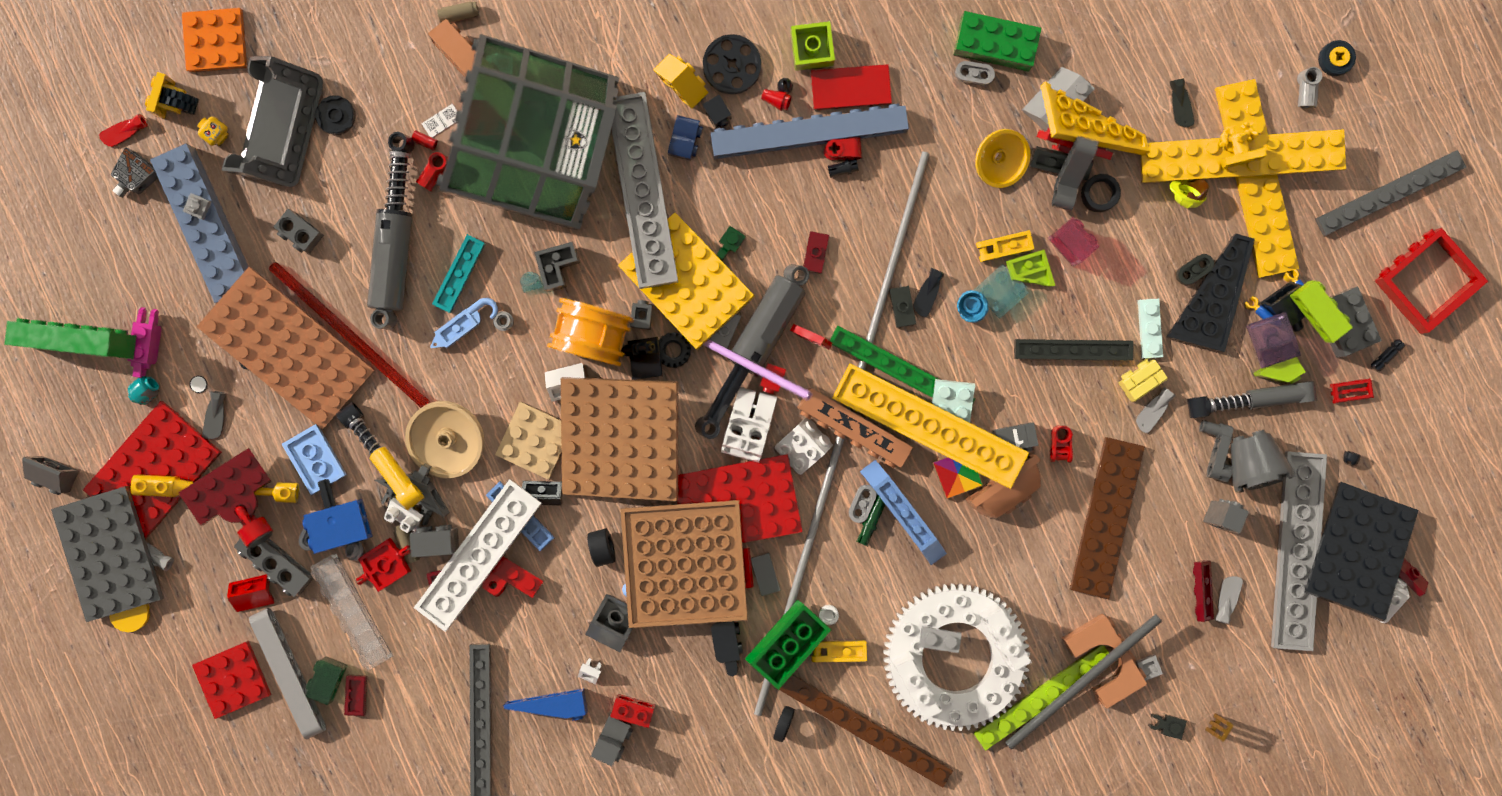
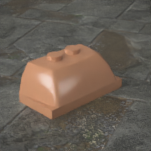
M1028 454L1011 489L991 480L967 497L966 501L978 513L989 518H998L1005 513L1006 515L1016 509L1015 506L1017 504L1028 501L1032 497L1031 494L1041 487V475L1037 463L1041 460L1036 454Z

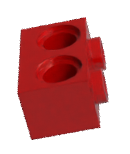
M617 694L610 717L649 728L656 704Z

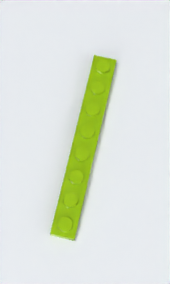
M1098 645L1016 702L1012 707L1006 709V713L1002 712L999 714V718L995 717L993 722L989 721L973 734L986 751L1039 714L1107 656L1109 652L1104 645Z

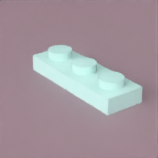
M1159 299L1138 300L1141 358L1163 357Z

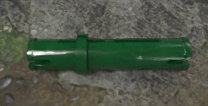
M878 494L866 521L862 523V530L856 542L867 547L873 532L877 530L876 525L885 507V503Z

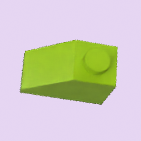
M1288 352L1253 374L1256 377L1280 383L1290 382L1292 384L1300 380V375L1306 371L1294 352Z

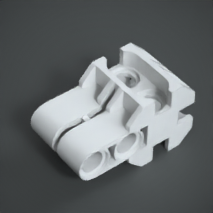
M740 387L721 452L759 463L777 397L760 392L757 405H753L756 391ZM750 412L754 413L753 419L749 418ZM733 431H737V432H740L741 435L739 436V435H736V434H734V433H732V432H733ZM751 436H755L760 440L751 439Z

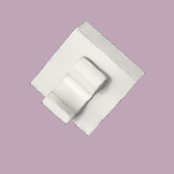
M589 658L586 664H582L578 677L596 684L601 673L599 671L601 663L599 662L597 667L593 668L590 666L592 659Z

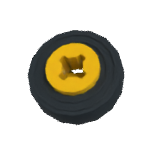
M1331 41L1319 53V66L1328 75H1344L1355 64V50L1346 41Z

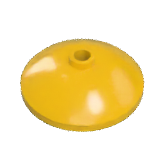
M1011 129L997 130L988 135L980 144L975 159L976 170L981 180L995 188H1005L1020 180L1030 163L1031 153L1026 138L1019 132Z

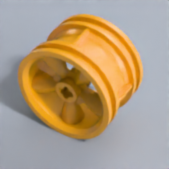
M560 298L559 303H562V308H557L556 312L559 313L555 331L554 334L550 333L549 336L553 338L552 344L548 343L547 347L621 367L618 359L619 356H624L621 348L626 332L631 330L630 327H627L628 322L633 323L634 318L592 305Z

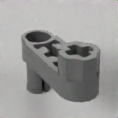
M1202 420L1199 432L1216 436L1206 475L1208 478L1227 483L1232 476V466L1225 464V460L1232 439L1233 427Z

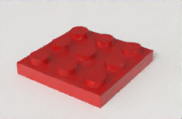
M249 641L192 665L214 719L272 695Z

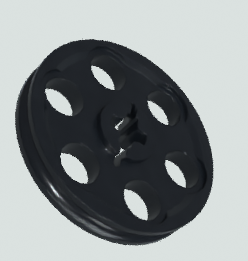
M729 34L715 39L707 47L703 56L705 78L714 89L725 94H739L747 91L756 83L760 75L761 57L758 49L749 39L740 35ZM724 41L732 43V48L729 51L722 49L721 44ZM741 47H750L751 53L747 56L740 53ZM710 55H716L719 61L713 65L707 59ZM727 60L730 62L736 61L735 66L737 69L734 67L728 68ZM747 65H754L757 69L756 72L748 74L745 71ZM716 73L724 76V80L721 83L713 81V76ZM733 79H741L743 85L740 88H734L731 84Z

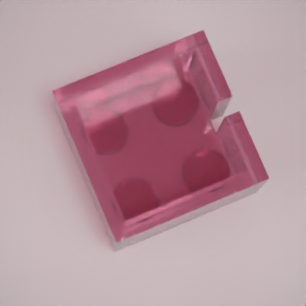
M1072 217L1057 228L1047 239L1074 267L1099 248V245L1097 244V239L1083 229V223L1079 219Z

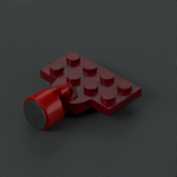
M250 448L178 492L200 526L205 525L217 516L231 523H241L243 527L237 534L247 548H253L273 535V529L265 517L256 518L254 515L258 508V499L255 492L272 481Z

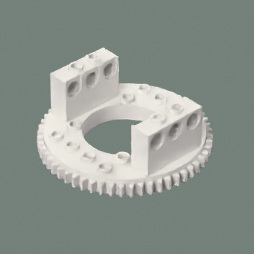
M953 583L950 585V589L945 584H943L942 590L935 586V592L927 589L928 595L921 592V599L914 596L915 603L913 604L908 601L909 608L902 607L904 613H897L896 615L899 617V620L892 621L896 626L889 627L892 634H887L886 637L890 642L884 643L889 649L883 651L884 654L889 656L883 659L885 663H889L884 667L886 671H890L886 674L887 678L892 679L888 683L890 686H895L892 691L893 693H898L896 696L897 700L903 699L901 705L903 707L908 705L907 711L911 712L914 710L913 716L916 718L920 715V721L927 720L928 725L934 722L936 728L942 724L944 730H946L947 726H950L952 731H954L955 726H958L960 731H962L963 726H966L968 730H970L971 725L978 728V723L980 722L985 726V720L988 719L990 722H993L992 717L994 715L999 718L1000 711L1006 713L1005 706L1012 707L1010 701L1017 700L1014 695L1021 694L1018 688L1025 686L1021 681L1022 679H1027L1024 672H1028L1029 669L1025 666L1031 663L1028 657L1030 653L1025 651L1029 645L1024 643L1028 638L1025 635H1021L1025 630L1018 628L1022 623L1014 621L1017 615H1010L1012 609L1010 607L1005 609L1007 604L1005 602L999 604L1000 598L996 597L993 599L994 594L991 592L986 596L985 589H982L979 593V588L975 586L971 591V586L968 584L965 589L962 584H959L956 589ZM949 623H965L979 629L987 639L991 652L990 665L982 680L973 687L962 691L945 690L930 681L922 663L924 648L919 647L921 626L938 629Z

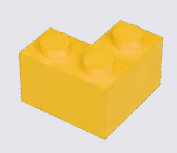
M669 54L653 69L662 82L673 89L681 101L691 109L709 93L704 87L706 83L699 76H695V69L688 62L685 63L679 56L676 58Z

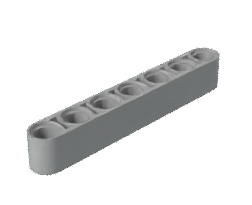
M266 608L249 617L250 625L302 736L305 739H309L326 730L325 722L275 614L270 608Z

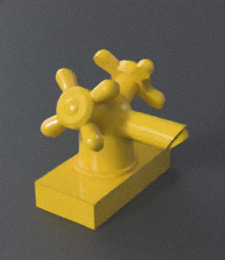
M1245 122L1240 127L1244 130L1242 133L1229 134L1231 129L1229 126L1223 130L1219 147L1223 148L1226 142L1232 143L1234 155L1224 157L1221 160L1222 169L1261 160L1266 156L1265 148L1250 150L1247 138L1250 136L1254 140L1259 133L1248 122Z

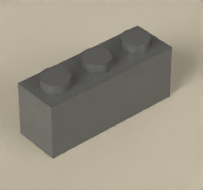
M1211 500L1203 522L1220 530L1240 534L1249 511L1243 509L1244 505L1236 501Z

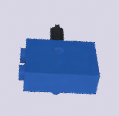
M324 479L319 481L318 486L325 509L303 515L304 520L302 521L303 527L309 535V548L313 550V553L373 537L363 500L359 499L336 505L330 480Z

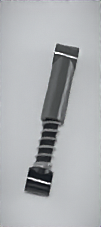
M1309 381L1247 390L1246 394L1222 396L1221 398L1215 397V399L1208 398L1207 396L1189 398L1187 402L1190 418L1210 416L1211 413H1216L1217 410L1223 412L1224 409L1230 410L1234 408L1236 410L1238 407L1243 409L1245 406L1252 410L1317 401L1315 382Z

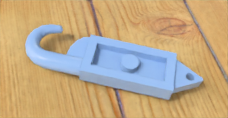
M482 298L469 308L463 310L434 332L436 335L430 348H449L476 328L481 322L478 310L484 305H490L493 308V313L490 316L493 319L498 312L496 302L490 298Z

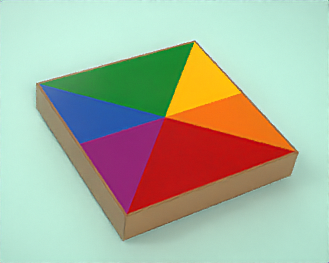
M949 457L932 462L946 499L983 486L978 472Z

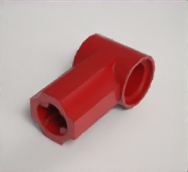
M439 152L431 154L428 164L416 182L427 190L432 191L437 183L439 174H443L448 157ZM442 157L443 165L437 167L436 160Z

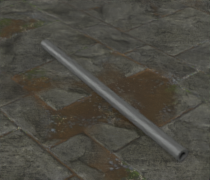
M1156 614L1153 615L1005 742L1011 750L1157 627L1162 620Z

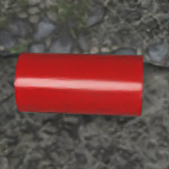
M417 130L414 131L411 137L415 143L432 151L438 143V140Z

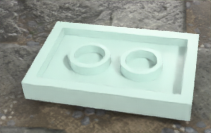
M935 379L932 405L970 423L975 383Z

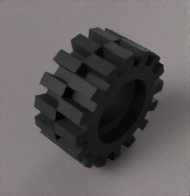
M673 332L666 333V335L660 337L659 348L663 365L669 368H677L687 363L691 356V346L682 334ZM670 343H677L681 347V353L676 358H671L666 354V347Z

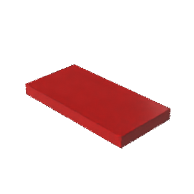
M889 64L811 70L814 110L891 105L892 103Z

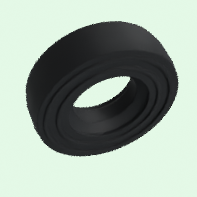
M784 707L774 732V740L784 741L794 716V708Z

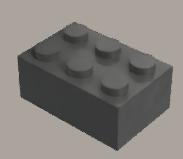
M1358 286L1330 296L1337 302V308L1340 312L1348 316L1350 319L1349 323L1353 327L1334 343H1330L1336 358L1348 356L1382 341Z

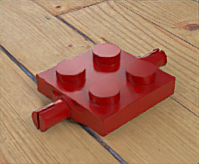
M389 538L362 555L358 561L363 567L364 574L356 578V582L360 581L357 584L362 585L369 580L376 590L380 592L411 572L404 558L411 553V549H409L411 546L406 545L399 550L393 540Z

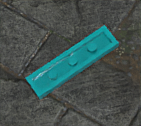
M468 234L466 235L432 305L449 313L452 312L486 243Z

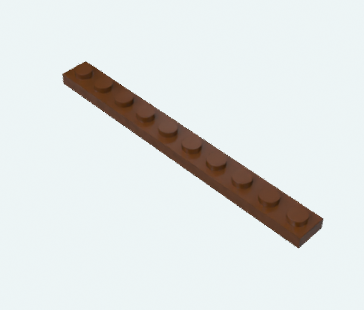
M794 674L779 689L942 788L953 772L948 766Z

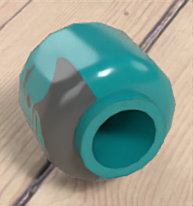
M142 376L128 386V397L133 403L146 405L158 396L159 385L152 377Z

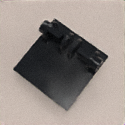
M658 337L628 341V345H624L621 348L624 356L630 357L632 380L663 376Z

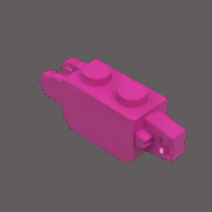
M141 307L138 310L136 322H133L131 335H136L134 359H127V361H131V366H133L132 377L141 378L146 376L147 369H150L151 364L155 365L157 362L162 331L161 326H158L159 311L157 309L151 310L149 323L146 324L147 310Z

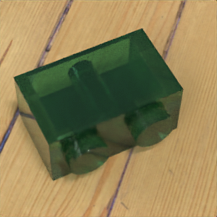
M327 656L318 660L313 668L315 672L313 679L310 678L306 685V690H308L306 697L325 705L332 703L348 665Z

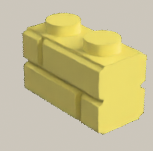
M1145 359L1137 365V370L1134 372L1129 370L1121 376L1122 380L1118 384L1131 402L1137 401L1168 379L1156 360L1148 361Z

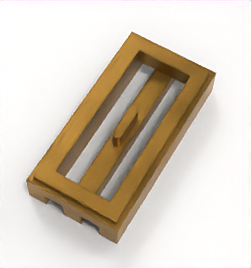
M1215 713L1213 716L1216 718L1215 722L1211 720L1209 724L1212 727H1206L1205 730L1224 742L1234 726ZM1220 722L1226 724L1227 728L1225 729L1219 725ZM1219 729L1223 732V735H1219L1215 730Z

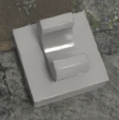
M190 193L183 212L204 220L212 202Z

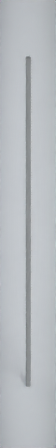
M922 152L867 334L866 341L872 344L930 155L927 152ZM860 360L858 368L865 371L867 363ZM846 406L848 410L853 412L852 408ZM838 436L784 614L797 599L844 439ZM764 678L754 712L757 716H762L771 683L766 678Z

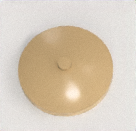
M436 401L426 404L411 417L406 428L405 441L411 458L419 467L424 465V463L432 466L429 474L440 478L462 476L478 463L483 454L484 433L479 421L468 409L457 403Z

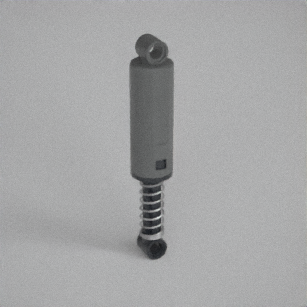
M394 132L388 138V145L391 148V152H389L391 164L388 167L391 170L387 173L390 179L386 181L389 184V187L386 188L388 195L385 196L387 203L384 204L387 209L376 210L367 307L376 309L370 317L372 325L375 328L391 330L396 326L397 316L394 311L403 310L413 215L403 210V205H406L404 197H407V195H404L405 189H408L405 187V183L409 181L406 179V173H410L407 171V165H410L407 162L411 158L410 153L415 145L410 136L401 132ZM403 140V145L399 147L400 141ZM385 315L386 321L383 324L382 317Z

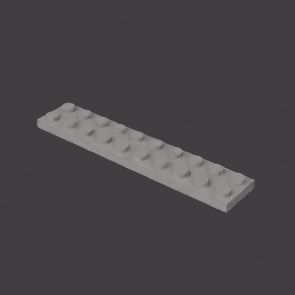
M641 92L619 96L617 100L613 101V104L616 105V112L611 128L639 289L678 283L646 93Z
M1285 451V457L1293 467L1296 477L1291 479L1287 476L1283 477L1271 647L1313 651L1317 597L1304 591L1321 540L1327 454Z

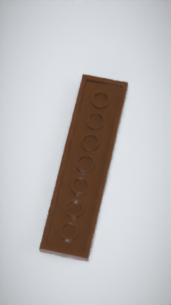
M1105 437L1070 590L1110 599L1145 446Z

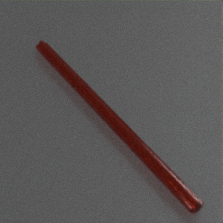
M274 262L270 265L269 270L420 408L431 403L279 263Z

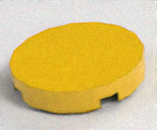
M149 603L109 615L110 622L122 632L137 631L144 627L150 618Z

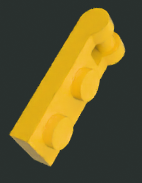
M1030 230L976 243V247L981 255L979 256L980 262L1034 250ZM992 246L994 253L988 254L987 247Z
M866 640L821 641L813 650L811 661H867ZM821 648H827V655H821Z

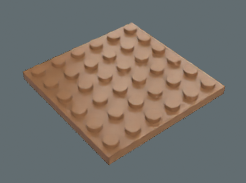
M577 377L560 378L562 494L677 501L678 382Z
M739 500L620 509L629 628L748 620Z

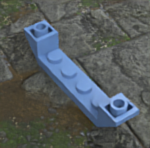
M876 460L860 471L917 545L930 565H933L947 554L925 522Z

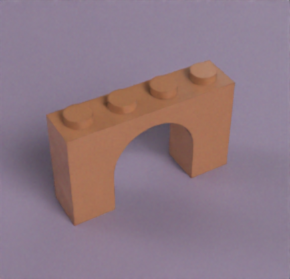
M1100 614L1062 637V640L1071 655L1076 658L1098 645H1108L1115 649L1124 641V638L1120 633L1117 634L1115 632L1113 620L1109 616L1106 617ZM1130 650L1118 659L1117 669L1114 674L1092 688L1098 700L1106 709L1147 685L1144 680L1146 675L1141 668H1137L1134 661H1136V658Z

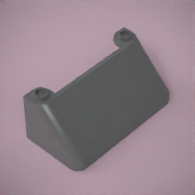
M273 56L250 57L248 73L252 78L260 82L241 156L237 154L228 155L224 160L222 171L281 186L293 187L298 184L315 119V110L318 106L323 87V80L319 74Z

